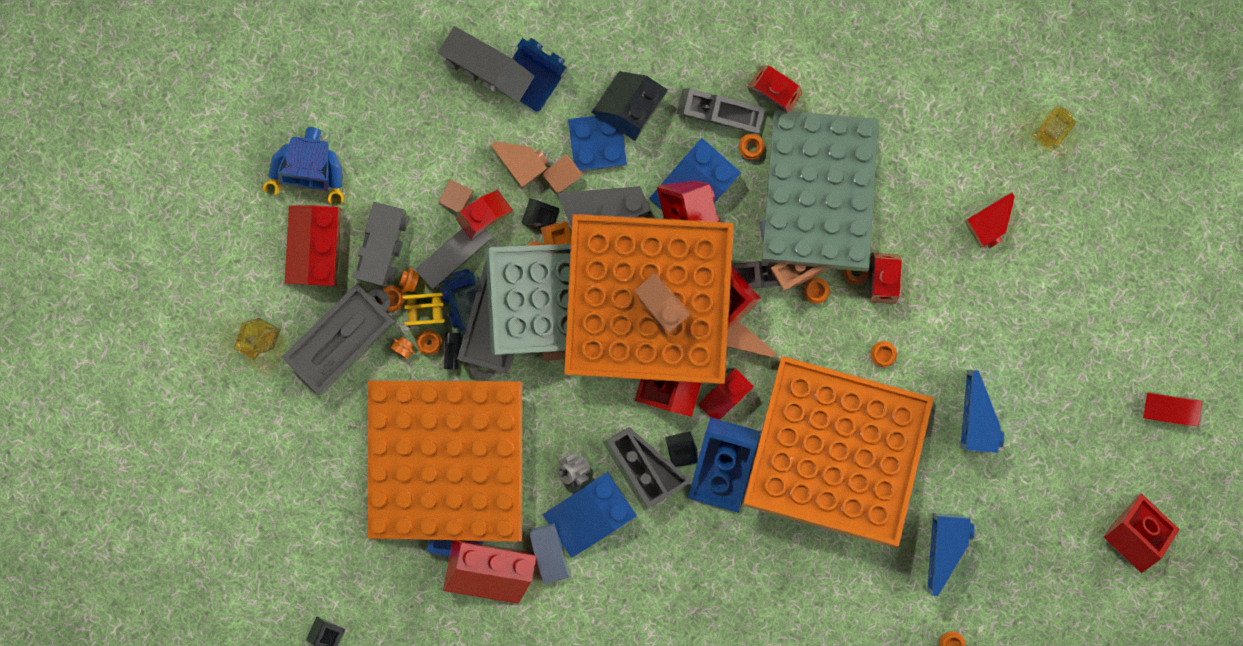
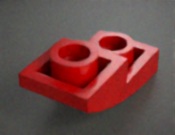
M1147 392L1143 418L1199 427L1203 400Z

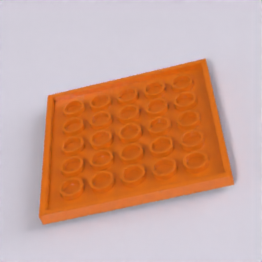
M573 214L564 374L725 384L734 223ZM654 273L658 275L690 312V315L670 333L650 312L635 292Z
M781 356L742 506L897 549L901 539L934 398Z
M368 381V538L522 541V381Z

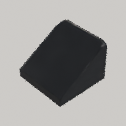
M530 198L521 223L538 229L555 223L559 208Z
M691 431L665 437L670 460L675 467L698 462Z
M317 616L306 640L314 646H338L345 628Z

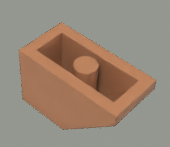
M493 142L491 144L522 188L547 170L545 164L549 161L540 149L535 152L529 146Z
M656 273L635 290L650 312L669 333L690 315L689 310Z

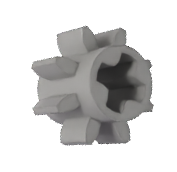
M572 453L558 461L561 465L557 470L558 477L564 484L571 483L572 488L589 479L586 474L589 473L590 466L584 457H576V454Z

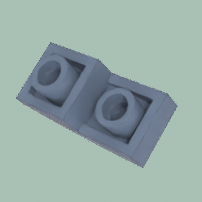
M555 524L530 529L531 543L534 554L537 556L536 561L544 584L569 578L570 571L562 552L563 545Z

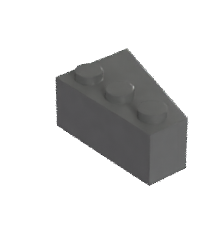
M455 26L438 51L446 59L444 64L453 70L463 69L462 74L474 82L479 79L482 81L481 85L494 93L497 90L519 103L535 77L511 57Z
M640 186L557 193L571 227L573 214L640 217L651 212Z
M373 202L365 229L363 246L360 247L358 253L360 258L357 270L353 271L352 278L386 287L388 282L393 283L396 273V267L392 266L394 257L400 256L403 242L399 241L401 231H406L409 216L405 215L406 210Z
M630 427L603 442L644 510L651 508L692 482L688 476H685L674 464L659 454L655 448Z

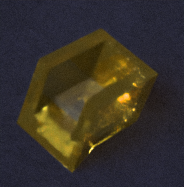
M1056 106L1049 112L1032 136L1053 151L1059 147L1077 121L1073 119L1072 113L1067 109Z
M261 318L242 322L233 349L255 360L260 353L274 349L281 329Z

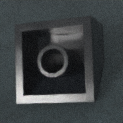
M619 71L591 113L636 141L662 103L668 89L647 75Z

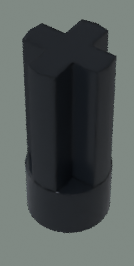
M445 332L444 369L459 370V360L457 358L460 351L461 333Z

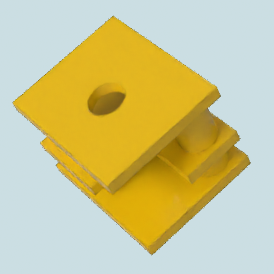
M444 293L403 296V299L407 300L405 309L408 310V322H405V325L446 323V319H443L442 307H445V303H442L441 297H445ZM432 298V304L417 305L416 299ZM432 308L433 320L418 321L417 309Z

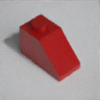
M499 190L480 197L462 209L456 217V221L470 240H472L512 213L513 209Z
M1013 192L965 220L980 248L987 245L990 249L1003 241L1000 236L1007 232L1015 199Z
M734 368L725 377V384L719 383L697 405L709 417L720 420L754 386L737 368Z

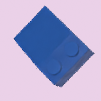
M701 138L661 185L689 181L710 184L714 192L713 202L715 203L738 178L741 172L707 141ZM656 189L649 199L661 209Z
M967 370L960 448L998 453L999 447H1003L1004 432L1000 431V423L980 372L978 370Z
M710 417L688 499L738 513L761 431Z
M608 471L542 514L548 524H555L561 543L571 558L637 517L636 512Z
M933 513L927 592L932 596H939L967 549L969 539L974 538V523H971V518L967 516Z

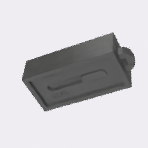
M486 262L457 358L458 360L470 363L471 373L481 380L491 378L496 371L510 374L515 353L491 355ZM478 367H485L488 371L482 372L478 370Z
M356 283L281 358L318 395H322L397 322L387 312L391 303L388 294L379 289L368 292L361 284ZM375 296L382 300V305L375 300Z

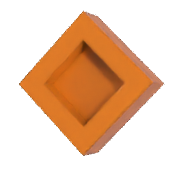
M561 221L541 228L544 245L571 244L572 236L568 221Z

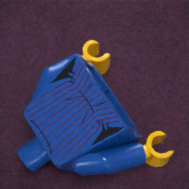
M314 127L306 128L304 138L292 137L289 144L283 145L272 156L268 173L270 180L263 185L264 193L268 192L270 184L275 186L274 196L280 193L281 185L328 192L330 187L332 192L328 196L329 203L332 205L331 196L333 194H339L341 196V204L343 203L344 194L340 191L342 187V167L336 153L329 150V143L320 140L321 130Z

